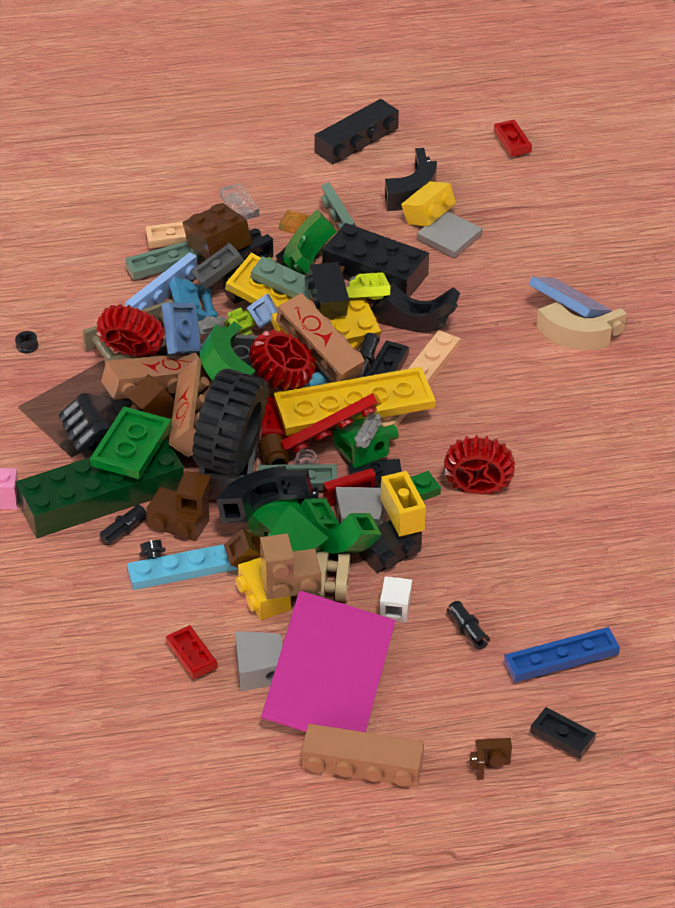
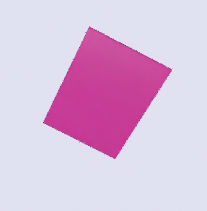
M299 590L261 718L303 732L307 731L308 724L366 732L396 620Z

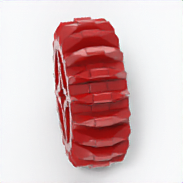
M118 304V306L110 305L109 308H105L97 321L96 335L100 337L101 342L106 343V347L113 348L114 352L118 351L122 355L127 354L130 357L137 356L143 358V356L150 357L151 355H156L157 351H159L164 341L165 328L161 326V322L156 320L154 315H149L147 311L132 308L130 305L125 307Z
M274 329L270 332L264 331L258 338H255L248 353L250 357L248 362L258 372L257 377L263 378L265 383L272 384L273 389L279 387L281 391H285L286 389L302 388L310 382L315 372L316 366L314 363L316 359L312 357L313 351L306 349V344H302L299 338L292 337L291 332L287 335L283 330H280L278 333Z
M476 434L472 439L466 436L463 441L457 439L454 445H450L444 458V474L447 477V482H451L453 488H461L463 493L468 491L471 494L483 495L488 493L492 495L494 491L502 492L504 487L509 486L514 477L515 461L512 451L506 448V443L499 444L497 438L489 440L488 436L479 438Z

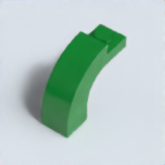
M318 209L297 229L288 242L283 255L284 263L292 270L303 275L305 273L308 275L309 266L314 264V258L318 251L337 232L334 226Z
M235 321L228 327L223 326L222 328L216 324L200 348L201 363L213 381L215 375L223 369L229 368L249 375H253L255 372L252 367L235 354L231 347V343L242 328Z
M326 498L305 499L300 505L307 519L329 538L322 549L324 552L333 554L359 553L371 547L382 535L370 513H349L340 524Z

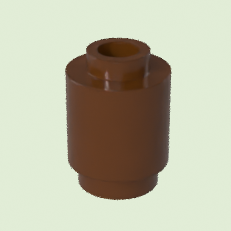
M278 434L265 435L258 443V448L265 465H288L289 454L281 443L283 438Z

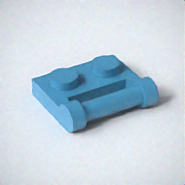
M173 277L169 284L174 303H195L198 321L208 316L215 318L219 316L214 310L212 303L211 287L205 290L202 285L194 284L187 279L183 280ZM199 298L202 299L205 311H202Z

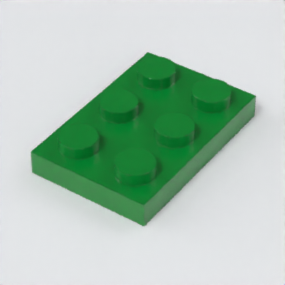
M123 407L91 456V466L140 479L172 428V420Z

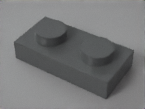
M228 243L193 269L191 273L206 290L244 262V259Z

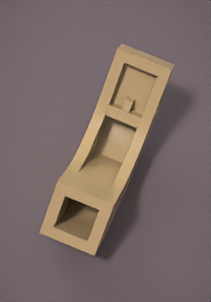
M555 302L538 309L536 328L546 338L561 346L578 350H595L610 346L611 337L625 332L627 313L620 308L599 317L582 318L571 314L561 303Z

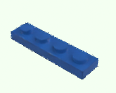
M606 627L505 654L504 663L515 683L619 655L620 646L610 628Z

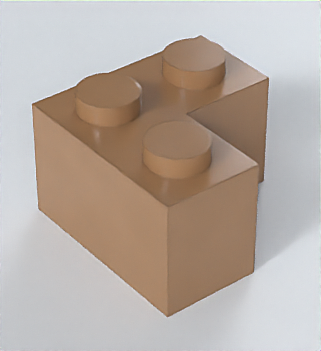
M288 534L260 537L261 579L266 599L298 595L299 590L310 594L321 592L322 573L315 549L292 552Z

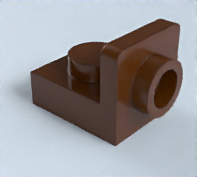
M511 737L475 740V751L470 752L471 770L476 769L477 780L484 779L485 766L499 767L510 765L512 753Z

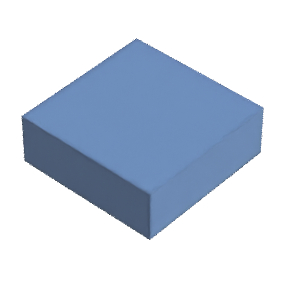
M269 294L264 295L247 307L259 328L268 325L271 322V314L278 311Z

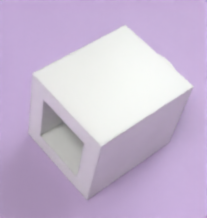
M385 576L380 599L381 616L394 619L397 622L407 623L412 597L411 579Z

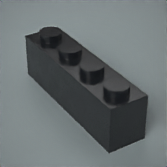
M382 99L371 103L314 134L315 153L332 165L398 129L399 110Z

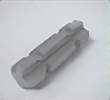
M380 414L367 416L354 438L356 447H368L382 423Z

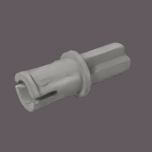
M208 316L198 321L199 334L209 335L216 324L222 328L225 326L222 322H225L226 318L222 316L216 318Z

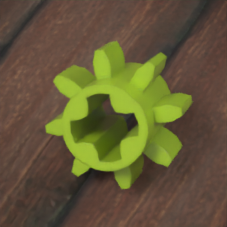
M240 307L227 313L229 319L225 320V327H228L235 321L242 327L237 335L253 334L251 328L255 327V320L248 310L243 312Z

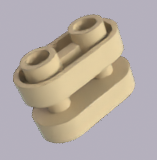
M317 552L322 573L321 592L311 594L325 598L326 592L335 593V601L347 602L351 555L339 553L338 561H329V552ZM328 572H337L336 582L327 581Z

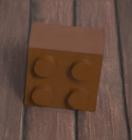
M224 203L215 204L210 209L194 214L182 222L188 246L205 259L214 255L228 243L237 251L252 244L247 219Z

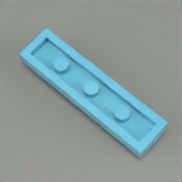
M224 544L127 563L133 590L238 569L230 565Z

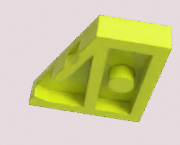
M384 273L359 274L349 282V287H346L349 298L369 297L370 299L377 300L390 295V285Z

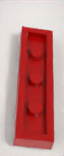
M371 393L287 437L281 443L286 451L298 453L309 447L308 442L314 439L321 441L329 437L331 430L337 427L344 429L352 425L354 418L360 415L367 417L377 411L376 407L381 405V402L376 394Z

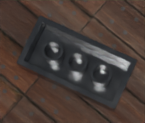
M345 223L322 249V263L339 262L340 266H345V280L350 281L351 277H356L359 274L384 273L389 285L394 284L409 297L412 296L429 274V252Z

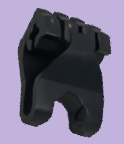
M82 393L58 415L63 422L62 426L67 432L68 438L74 443L78 452H81L86 459L93 455L122 408H130L133 403L129 398L114 400L113 398Z

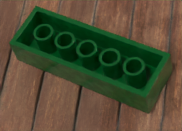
M166 437L140 479L93 467L90 462L91 457L15 481L18 504L36 538L151 501L160 487L176 492L184 474V467L173 448L168 445L169 442Z

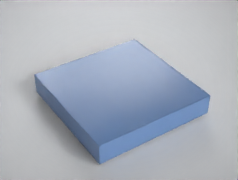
M162 304L168 354L200 353L201 343L196 304Z

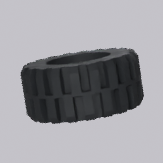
M229 368L220 370L215 375L214 381L211 382L209 390L205 395L203 406H201L193 438L192 456L198 466L230 476L239 475L243 472L257 443L265 415L268 389L267 384L262 378Z

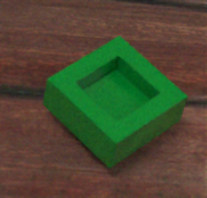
M429 470L410 477L423 501L441 495V487Z

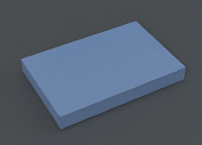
M532 276L529 282L531 287L586 318H595L612 312L611 309L556 278Z

